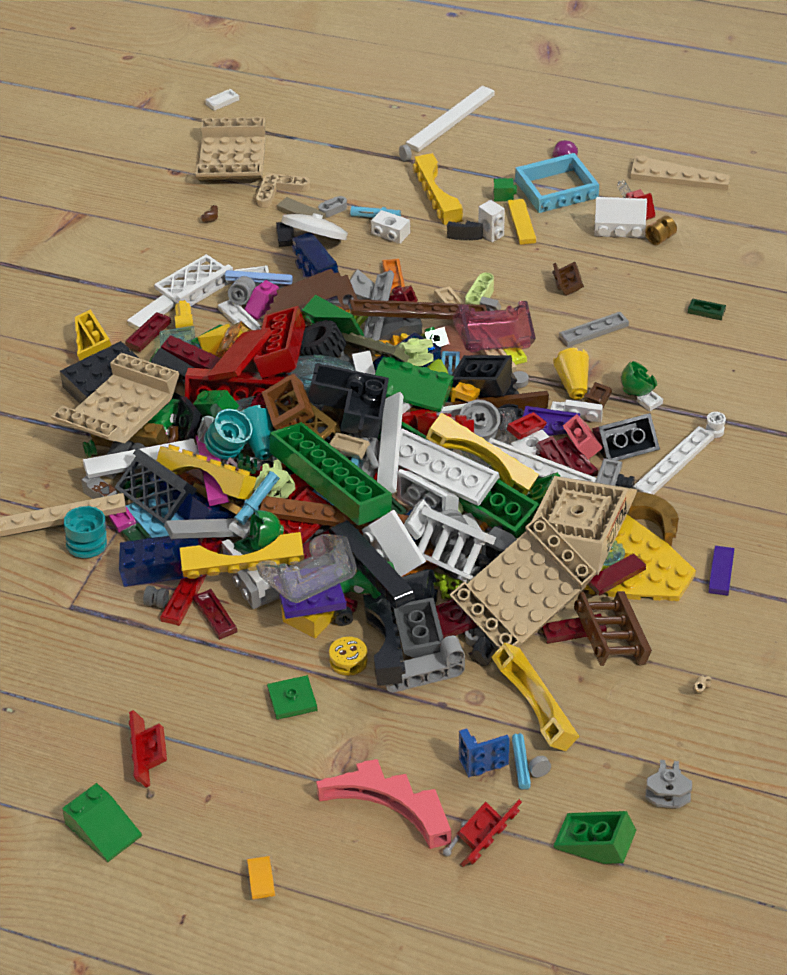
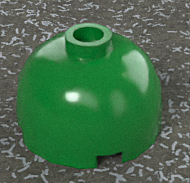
M630 361L621 373L623 390L630 396L640 397L648 395L657 386V381L653 375L650 377L646 373L648 371L647 368L636 361Z
M255 510L256 514H252L250 521V536H254V541L250 542L254 550H261L274 542L280 535H283L284 528L283 525H280V521L275 514L269 511Z

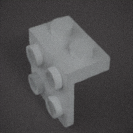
M245 570L234 573L232 577L235 586L239 588L243 598L248 601L252 609L280 598L277 586L265 590L266 596L259 598V590ZM266 577L265 581L268 582L270 580H273L274 578Z

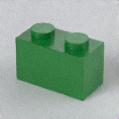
M227 390L202 391L198 394L193 404L203 417L212 416L214 418L222 410H237L239 407Z

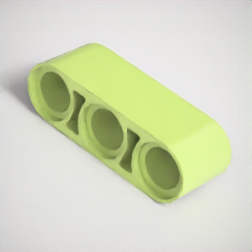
M482 273L478 276L465 297V304L481 305L480 300L482 296L491 297L494 292V276L491 273Z

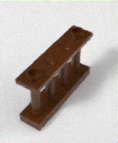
M617 591L612 602H588L585 593L580 592L577 600L574 602V610L580 618L594 650V656L597 658L600 666L605 665L609 655H633L638 665H646L652 649L625 591ZM592 610H612L615 616L595 617ZM599 625H619L622 631L602 632ZM606 640H626L629 646L608 647Z

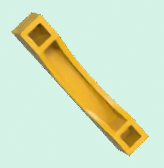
M434 154L415 156V163L412 165L413 171L417 173L418 181L422 183L423 190L427 192L428 200H431L433 209L437 211L438 219H441L444 225H447L449 221L462 222L463 207L458 198L448 195L435 183V179L438 176V161Z
M443 413L439 415L430 427L426 439L439 446L463 450L483 459L499 473L504 483L524 495H527L539 476L532 468L525 466L516 458L506 454L500 448L490 444L484 438L479 437L467 427L460 425Z
M169 444L168 447L160 446L156 461L173 473L181 475L193 469H203L216 479L223 493L245 500L252 496L257 478L250 476L249 471L243 469L236 471L235 466L229 464L222 466L221 461L214 459L208 461L207 456L196 454V456H193L194 452L186 449L179 451L180 447Z
M301 532L280 535L265 548L245 555L230 556L218 554L200 545L180 548L183 576L190 579L198 578L200 575L205 574L216 576L221 572L237 573L244 569L255 571L260 569V567L277 568L282 564L298 565L300 562H304Z
M504 643L491 658L499 670L521 691L531 704L539 720L540 732L551 747L567 751L580 736L522 650Z

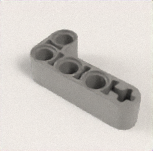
M456 636L445 637L440 643V652L404 661L406 674H402L403 683L386 685V688L389 692L393 693L460 676L465 670V654Z

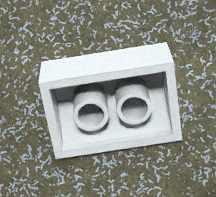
M596 197L594 236L645 238L647 199Z
M402 469L398 471V500L414 508L418 501L424 499L430 508L437 512L446 510L458 511L459 497L412 472Z
M395 510L362 529L363 537L387 562H393L395 571L400 576L426 562Z

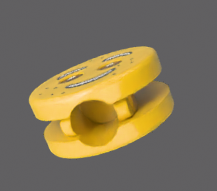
M350 636L335 640L329 648L331 668L336 673L344 676H352L362 672L368 663L365 643L356 637Z

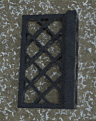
M136 448L133 452L136 457L114 488L124 493L125 496L165 524V521L172 519L188 494L193 495L197 488L142 450ZM140 463L142 465V472L135 474V468ZM154 473V481L147 483V475ZM142 477L143 484L136 486L135 479ZM131 480V488L122 489L124 484ZM167 482V490L160 492L159 484ZM155 485V493L148 495V487ZM143 489V497L136 499V491ZM180 491L181 494L177 500L172 501V493ZM167 495L168 502L161 504L160 496ZM156 498V506L149 508L148 500ZM168 507V513L163 518L161 516V509Z

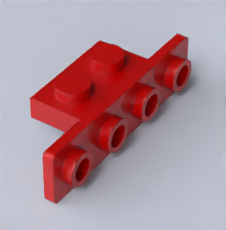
M132 710L129 712L130 720L128 723L131 729L130 742L133 751L131 757L134 762L133 776L138 783L140 782L147 788L151 786L149 770L167 761L164 727L158 723L145 730L144 719Z
M520 799L513 803L502 816L487 802H484L456 833L472 849L460 863L462 867L468 863L473 865L481 856L479 851L482 848L486 850L493 843L494 839L492 836L495 833L499 835L507 827L505 821L508 818L512 820L520 812L518 809L522 803Z

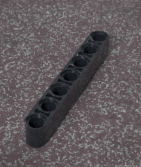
M348 520L329 528V534L333 542L393 608L397 609L415 600L413 590L409 584Z

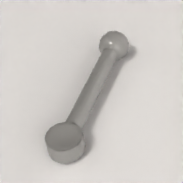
M467 821L461 823V828ZM458 835L454 837L448 848L443 849L445 856L451 855L452 848L460 838Z

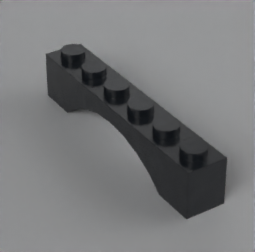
M371 594L363 595L366 623L377 629L385 638L381 649L374 655L377 686L403 683L402 674H406L394 609L382 594L377 599H374Z

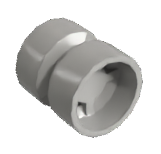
M247 276L239 277L228 290V297L231 302L236 305L245 304L250 299L254 288H256L254 281Z

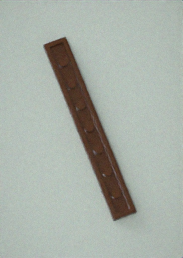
M349 299L348 302L350 313L353 316L488 321L489 318L486 306L478 304Z
M539 391L476 400L490 402L497 409L505 404L518 405V408H522L523 411L525 406L548 409L549 393L548 391ZM467 401L448 402V403H446V404L444 405V407H445V406L458 405V404H465V403H468V402H467ZM414 406V407L409 408L406 412L415 411V410H421V409H426V408L419 407V406Z

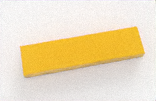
M508 200V207L519 244L536 243L535 232L525 200Z

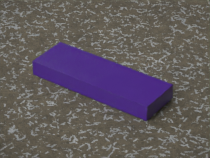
M715 545L708 593L729 595L735 548Z

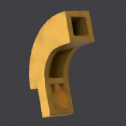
M637 492L627 514L634 520H649L657 524L661 529L663 540L672 546L673 538H676L679 517L676 510L669 502L659 496Z

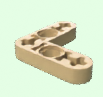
M282 174L265 175L256 196L257 206L261 208L269 207L277 189L299 192L308 191L310 189V179L303 176Z

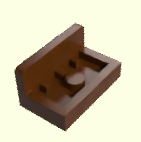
M576 262L559 268L557 263L553 264L554 270L552 273L555 279L558 280L555 282L559 291L562 290L565 296L584 288Z

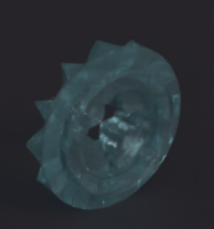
M616 540L610 549L612 552L608 553L603 564L604 566H611L625 557L623 545L618 544Z

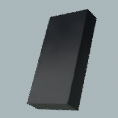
M276 222L279 247L295 246L294 228L282 222Z

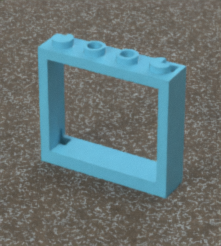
M575 153L515 168V182L538 213L599 197V183ZM574 170L585 185L541 196L531 181Z

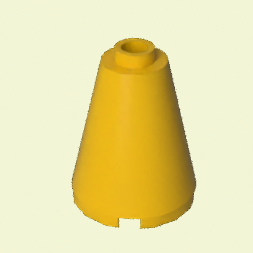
M578 348L562 350L558 353V357L553 359L554 368L569 396L580 400L587 393L589 355L586 350L578 351Z

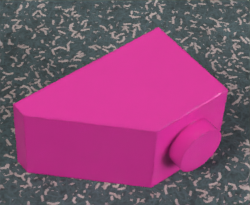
M265 280L254 288L244 310L252 318L258 320L266 314V311L271 310L270 304L274 303L273 298L278 295L276 291L279 289V286Z

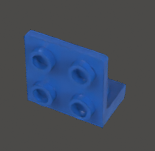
M467 728L459 731V760L468 778L494 769H501L509 764L510 738L508 735L477 744L476 738L470 735Z

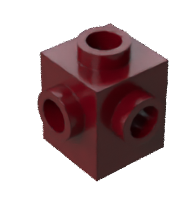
M412 285L394 287L388 301L417 302L418 299Z

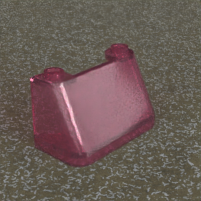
M519 301L518 306L515 308L508 306L506 310L475 312L474 308L469 310L468 304L459 305L453 316L454 326L465 349L472 353L479 350L527 349L536 340L527 301Z

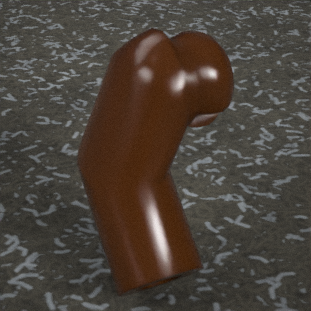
M212 205L210 211L204 212L201 215L202 222L207 223L208 221L213 222L217 220L218 206Z
M169 426V440L167 444L178 442V426Z

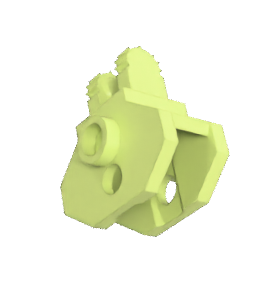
M411 338L408 342L399 344L400 347L405 349L404 353L410 356L407 362L416 366H423L433 361V354L428 353V348L433 347L431 339L419 340L418 338Z
M277 459L274 460L273 468H270L267 463L263 464V471L260 472L256 479L253 492L265 479L269 471L274 472L280 478L267 494L269 497L287 498L295 490V482L287 471L282 470L280 460Z

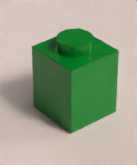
M513 178L494 179V202L514 200V195H517V185H514Z

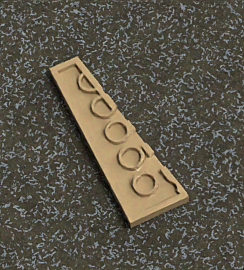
M635 155L631 171V179L722 190H728L730 175L655 160L644 155Z

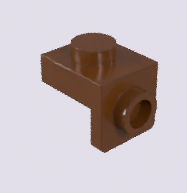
M595 382L589 394L585 393L584 399L587 403L601 404L604 408L612 393V388Z

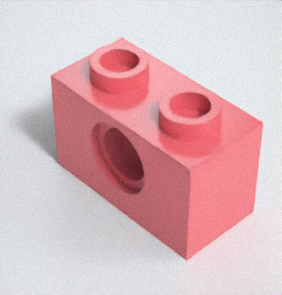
M578 414L563 425L577 449L588 460L603 448L590 427Z

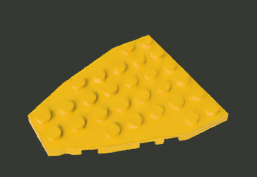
M628 514L601 568L602 571L633 553L646 564L645 571L605 592L608 593L609 597H615L617 591H625L627 598L631 600H641V597H653L654 601H679L696 575V570L668 543ZM586 585L583 590H589V594L595 595V592Z

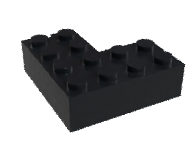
M120 341L60 370L62 386L81 404L113 375L110 363L119 354L124 353L136 358L139 357Z
M315 363L308 399L309 402L316 405L321 404L336 409H344L340 431L349 434H357L359 432L368 438H378L389 378ZM352 374H360L365 378V381H380L384 385L383 392L380 394V404L376 406L365 404L362 401L363 394L359 397H351L352 389L345 388L347 378Z

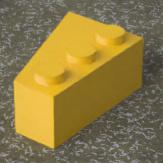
M91 309L75 316L77 356L80 361L112 346L110 339Z

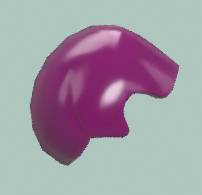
M562 140L555 145L552 156L556 158L572 153L578 155V148L573 142Z

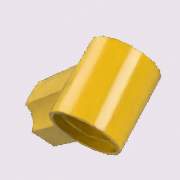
M181 300L175 305L176 331L194 330L190 303Z

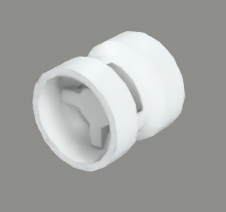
M711 412L707 416L706 430L713 433L714 438H719L724 434L725 415L720 412Z

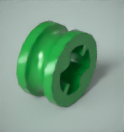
M92 439L88 443L82 442L84 452L88 458L91 457V454L97 455V449Z

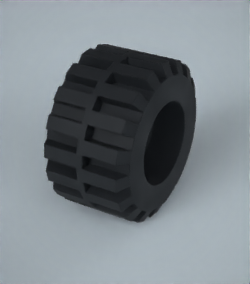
M331 320L320 321L305 329L300 352L307 363L318 362L320 364H328L344 351L346 340L335 322Z

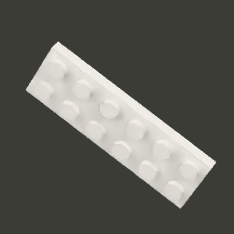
M401 429L399 469L412 472L479 506L498 480V472L407 430Z

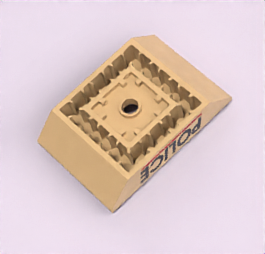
M554 476L533 520L539 514H542L597 571L595 575H599L636 496L637 489Z

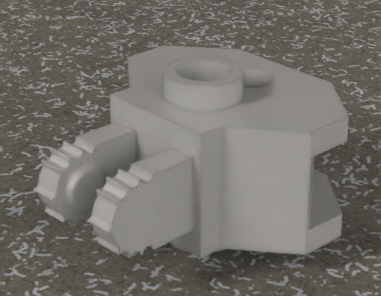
M660 760L658 772L647 778L646 799L656 807L681 808L690 802L692 781L681 774L679 761H674L672 769H666L665 760Z

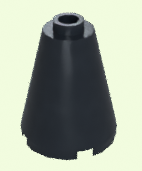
M432 569L422 570L402 577L413 590L414 601L433 598L436 606L438 590L434 589V583H437Z

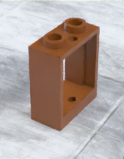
M294 374L287 376L262 392L273 427L277 430L300 422L304 423L314 417L303 382ZM294 390L299 405L279 416L274 401Z

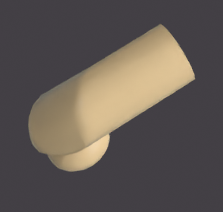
M702 675L698 677L694 685L696 693H702L705 687H711L710 676L704 677Z

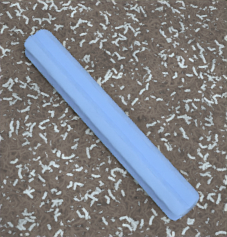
M227 270L225 273V280L236 281L241 276H247L256 283H263L267 280L273 284L291 285L293 282V276L290 274Z

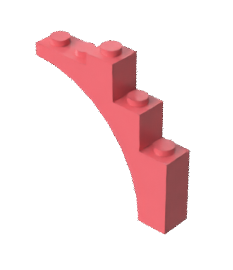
M378 759L356 764L357 771L348 772L343 775L316 781L319 801L332 799L372 801L391 808L413 823L423 835L429 849L451 843V829L436 790H423L414 794L406 774L394 775L385 779Z

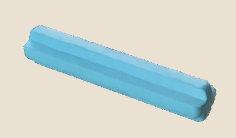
M521 733L513 734L512 744L518 785L521 790L529 789L531 782L524 736Z

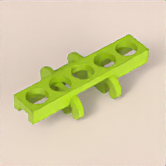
M434 572L436 578L440 579V582L434 583V585L440 587V591H442L441 598L443 600L446 598L452 599L450 594H448V589L455 590L464 581ZM452 581L456 582V587L452 586Z

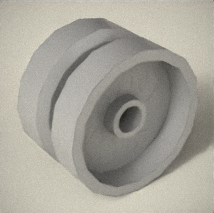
M473 400L464 405L459 415H466L467 419H474V433L484 438L487 442H489L490 438L495 439L500 425L498 409L492 403L485 400Z

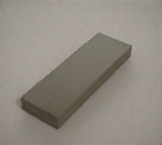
M288 197L277 205V210L286 214L312 216L313 213L323 215L322 219H326V213Z

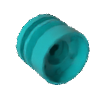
M225 409L220 411L204 435V444L207 450L219 459L228 460L229 457L235 458L239 455V452L252 434L251 422L245 414L238 410Z
M80 506L66 514L64 517L66 548L69 553L80 558H91L101 554L107 547L104 513L96 507Z

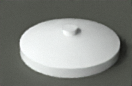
M313 213L312 216L287 214L283 215L281 220L286 225L335 239L346 240L348 234L341 227L322 219L323 215Z

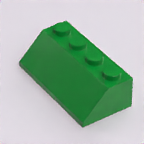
M383 357L375 375L389 378L387 398L401 392L404 396L403 402L440 413L449 398L454 376L448 375L445 372H437L409 362L397 361L391 357Z

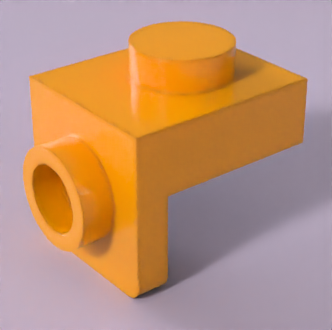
M459 382L455 388L451 389L449 397L451 402L459 401V399L470 402L476 400L480 389L475 388L471 384Z

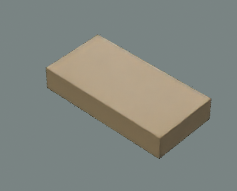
M338 432L329 443L341 454L360 460L370 445L367 440Z

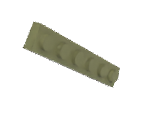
M351 332L350 334L342 333L346 340L345 343L351 347L391 357L402 362H407L410 357L404 353L405 349L398 345L393 346L387 342L385 344L382 341H375L362 335L357 336Z

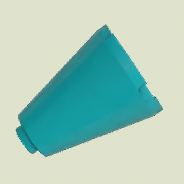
M260 405L248 407L241 411L250 420L252 425V434L247 442L256 458L261 460L269 459L272 456L269 452L270 432L274 431V427L267 406L266 408H261Z

